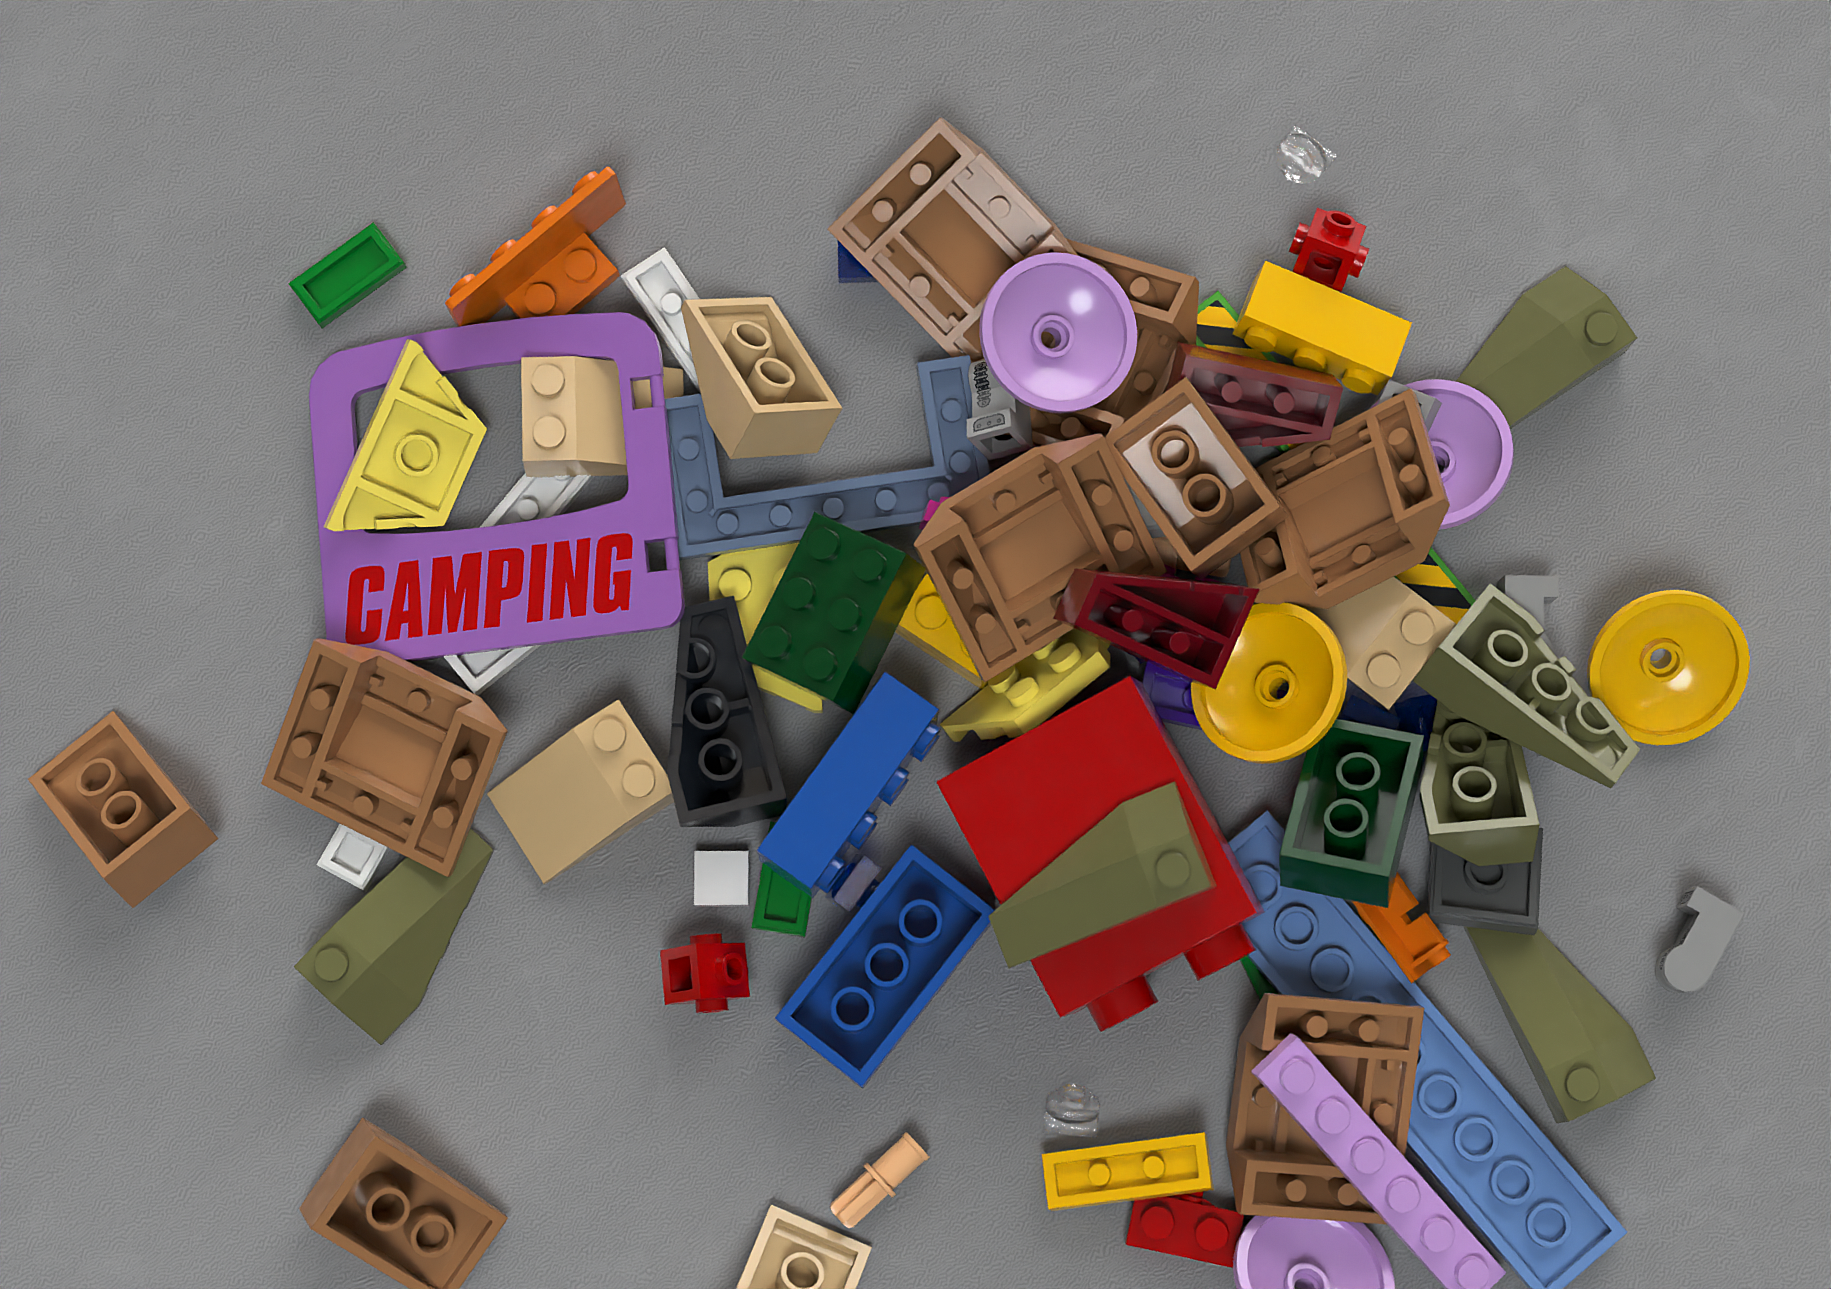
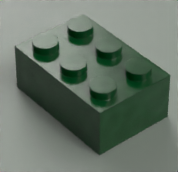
M814 512L742 658L762 671L854 714L926 569L907 553Z
M1341 719L1335 720L1324 737L1306 752L1279 854L1280 886L1388 908L1422 772L1423 735Z

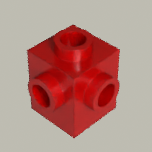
M1317 207L1310 226L1300 222L1289 249L1290 253L1298 255L1292 272L1342 292L1348 275L1356 278L1359 277L1369 248L1360 245L1366 226L1357 223L1353 217L1344 212L1336 210L1326 211Z
M714 933L690 936V945L660 950L665 1005L695 1004L697 1014L728 1011L729 1000L750 997L745 943H723L722 934Z

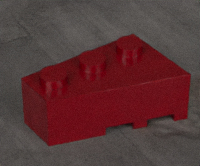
M1178 342L1166 391L1187 377L1238 447L1255 445L1270 447L1330 440L1343 391L1342 385L1333 374Z
M1075 568L1053 619L1192 683L1216 689L1260 589L1234 583Z

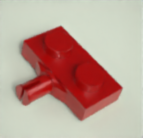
M1204 1191L1134 1200L1125 1245L1233 1268L1235 1247L1241 1235L1244 1215H1240L1236 1211L1217 1208L1203 1199Z

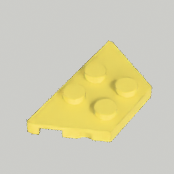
M407 339L323 526L326 529L344 531L395 529L400 527L444 526L487 428L476 414L463 403L458 396V392L447 378L442 376L423 353L422 347L411 339Z
M799 543L721 554L708 562L709 601L734 596L747 646ZM752 665L759 690L775 697L777 695L805 707L806 710L813 713H823L822 699Z
M1074 628L988 680V685L973 696L940 723V725L953 742H960L970 730H974L981 740L996 739L1007 735L1009 738L1019 737L1042 724L1110 668V653L1107 650L1110 644Z

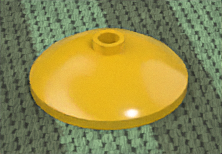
M1665 590L1650 593L1623 606L1605 623L1598 633L1588 658L1587 681L1591 697L1599 698L1632 740L1651 745H1673L1687 742L1716 727L1730 714L1738 703L1748 679L1750 667L1749 648L1745 635L1737 621L1722 605L1713 599L1685 590ZM1665 649V654L1660 660L1650 661L1654 651Z
M1285 602L1280 605L1254 604L1217 688L1212 689L1191 682V699L1195 716L1207 737L1218 748L1238 759L1264 764L1289 760L1313 747L1324 737L1337 719L1347 688L1345 656L1334 632L1323 620L1310 611ZM1283 683H1288V693L1283 698L1278 699V688Z

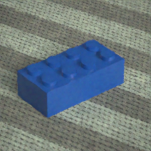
M884 672L758 847L757 853L760 862L766 864L785 880L807 893L812 899L820 889L828 894L846 869L844 866L846 862L842 857L851 845L860 850L876 828L878 817L874 813L882 801L891 806L908 783L909 779L907 777L909 772L905 769L912 759L916 758L923 762L940 737L938 733L941 730L937 726L939 709L887 672Z
M910 845L775 1017L776 1021L863 1089L989 928L991 922L988 916L995 909L913 845Z

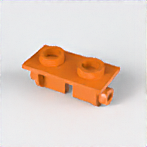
M1398 871L1388 908L1352 901L1361 919L1372 928L1411 983L1432 967L1434 968L1451 956L1445 947L1449 944L1448 940L1444 938L1426 912L1414 921H1411L1406 912L1418 905L1419 902L1401 879Z

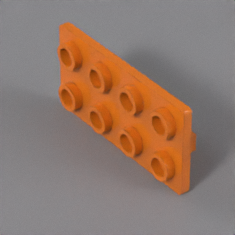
M609 166L600 173L593 171L581 178L572 190L573 195L558 208L552 205L544 209L533 220L531 224L533 229L517 242L511 239L502 244L491 256V264L476 276L473 273L464 276L452 287L449 293L451 297L446 300L445 305L457 327L486 323L506 305L518 319L575 314L620 276L617 268L588 237L626 204L617 175Z

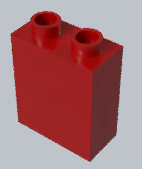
M1131 676L936 781L1000 905L1012 897L1121 803L1170 783H1176L1217 887L1030 960L1059 1017L1075 1014L1087 1007L1100 1033L1158 1003L1159 1001L1146 975L1184 956L1197 981L1256 951L1243 924L1265 913L1142 682Z

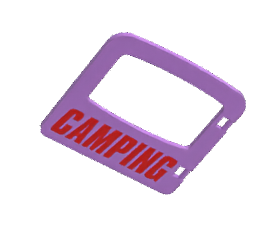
M624 312L521 318L454 327L380 341L334 353L322 362L310 382L309 407L327 640L386 651L410 662L442 658L444 656L663 630L674 627L684 614L685 602L682 571L680 570L677 540L679 536L668 415L664 397L662 351L657 335L647 323L636 316ZM407 339L417 342L422 347L423 353L441 375L488 367L521 364V357L578 356L613 360L616 362L619 371L629 484L628 491L621 500L583 511L537 520L453 531L389 534L368 533L366 529L331 531L323 527L358 450L355 403L362 394L386 387ZM650 379L652 407L635 409L633 381ZM664 541L667 570L650 572L647 543Z

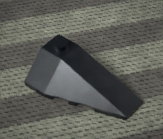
M734 596L687 606L684 608V614L680 620L667 776L680 827H736L781 816L786 810L787 797L751 663L742 658L747 644Z

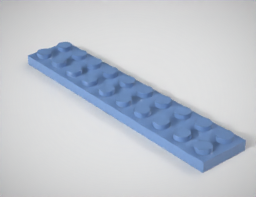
M1266 811L1228 843L1265 913L1243 924L1256 949L1247 957L1278 994L1415 1005L1424 1008L1407 1146L1528 1289H1563L1628 1232L1414 982L1411 983L1390 953L1343 899L1280 886L1279 854L1285 830Z

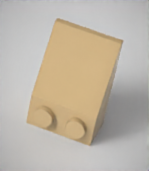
M773 298L684 300L681 311L706 418L729 458L740 459L818 453L840 414L842 406Z
M578 356L521 357L522 458L526 477L628 475L619 371L616 362ZM663 367L665 399L684 396L683 369ZM650 379L633 381L635 409L652 407Z
M1395 577L1329 609L1302 607L1323 620L1338 638L1346 660L1347 679L1388 711H1390L1439 645L1456 626V623Z
M619 699L572 728L487 793L544 885L674 802L666 772Z
M770 1205L736 1289H856L872 1247Z

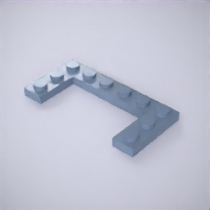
M970 355L918 362L916 365L932 467L723 497L714 434L706 418L701 394L665 399L679 539H677L679 561L799 543L814 512L861 533L920 525L924 509L929 500L939 502L942 496L952 497L989 475L987 458L967 439L966 419L972 418V393L968 378L969 366L971 364Z

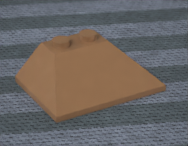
M942 117L919 137L827 228L952 358L970 355L971 363L985 359L980 344V316L985 299L995 282L1012 266L1034 255L1054 252L1077 255L1052 220L981 147Z
M1066 239L1078 256L1086 258L1102 267L1124 290L1136 319V353L1132 366L1120 386L1111 395L1094 406L1072 413H1050L1030 407L1033 445L1040 447L1098 433L1105 437L1166 392L1178 342L1196 346L1199 281L1196 277ZM1042 332L1041 341L1043 345L1047 348H1054L1056 344L1054 336L1049 332ZM1010 433L1003 434L1013 438V436Z
M1412 388L1334 427L1330 440L1305 442L1255 468L1289 517L1240 552L1247 585L1260 589L1254 602L1277 605L1285 602L1300 607L1329 609L1425 561L1450 504L1417 396Z
M1100 433L1035 447L943 501L913 544L981 680L984 682L1074 629L1053 619L1075 568L1161 576L1167 572L1105 437Z
M317 638L313 640L261 784L449 877L454 872L508 730L481 697L386 651Z
M1271 993L1264 994L1239 1039L1226 1140L1236 1210L1240 1215L1386 1224L1251 1071L1290 1033L1294 1034L1306 1045L1405 1157L1424 1016L1423 1007Z

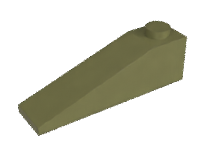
M1565 266L1520 297L1455 382H1460L1477 389L1492 400L1501 410L1511 429L1623 355L1635 342L1637 336L1604 292Z
M1490 583L1439 645L1413 682L1456 715L1611 789L1640 751L1639 747L1599 698L1589 697L1572 676L1576 671L1575 667L1566 656L1558 659L1541 638L1545 630L1534 616Z
M1437 700L1419 794L1428 840L1477 866L1533 862L1540 824L1522 746L1456 715Z
M1173 782L1121 803L988 917L1008 968H1012L1217 886L1177 785Z
M470 828L454 872L449 877L406 857L339 919L293 967L337 1009L380 1045H383L420 1006L428 990L427 986L440 959H443L450 944L449 940L464 909L467 908L494 850Z
M1463 926L1556 1123L1574 1120L1656 1079L1633 1028L1539 929L1535 935Z

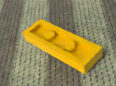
M1205 1132L1042 1154L1047 1205L1050 1211L1214 1190L1208 1139Z

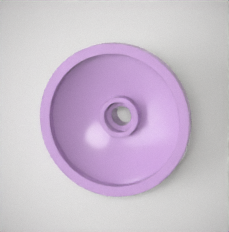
M1043 253L1018 262L1008 269L992 286L985 299L980 316V344L983 356L992 375L1012 397L1040 411L1072 413L1087 409L1111 395L1123 382L1132 366L1136 353V319L1124 290L1102 267L1086 258L1073 254ZM1042 332H1049L1054 336L1056 342L1054 348H1047L1043 345L1041 341Z
M1432 379L1406 384L1404 386L1432 396L1442 403L1428 432L1437 464L1445 467L1440 474L1450 504L1439 530L1466 523L1486 511L1500 496L1509 480L1514 460V448L1506 418L1496 404L1486 395L1460 382ZM1379 400L1371 408L1377 406Z
M1254 1216L1244 1228L1235 1247L1233 1274L1237 1289H1295L1294 1287L1300 1289H1395L1393 1271L1386 1252L1375 1235L1363 1223Z

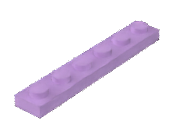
M1290 1033L1251 1071L1444 1289H1491L1506 1274V1271L1297 1036Z

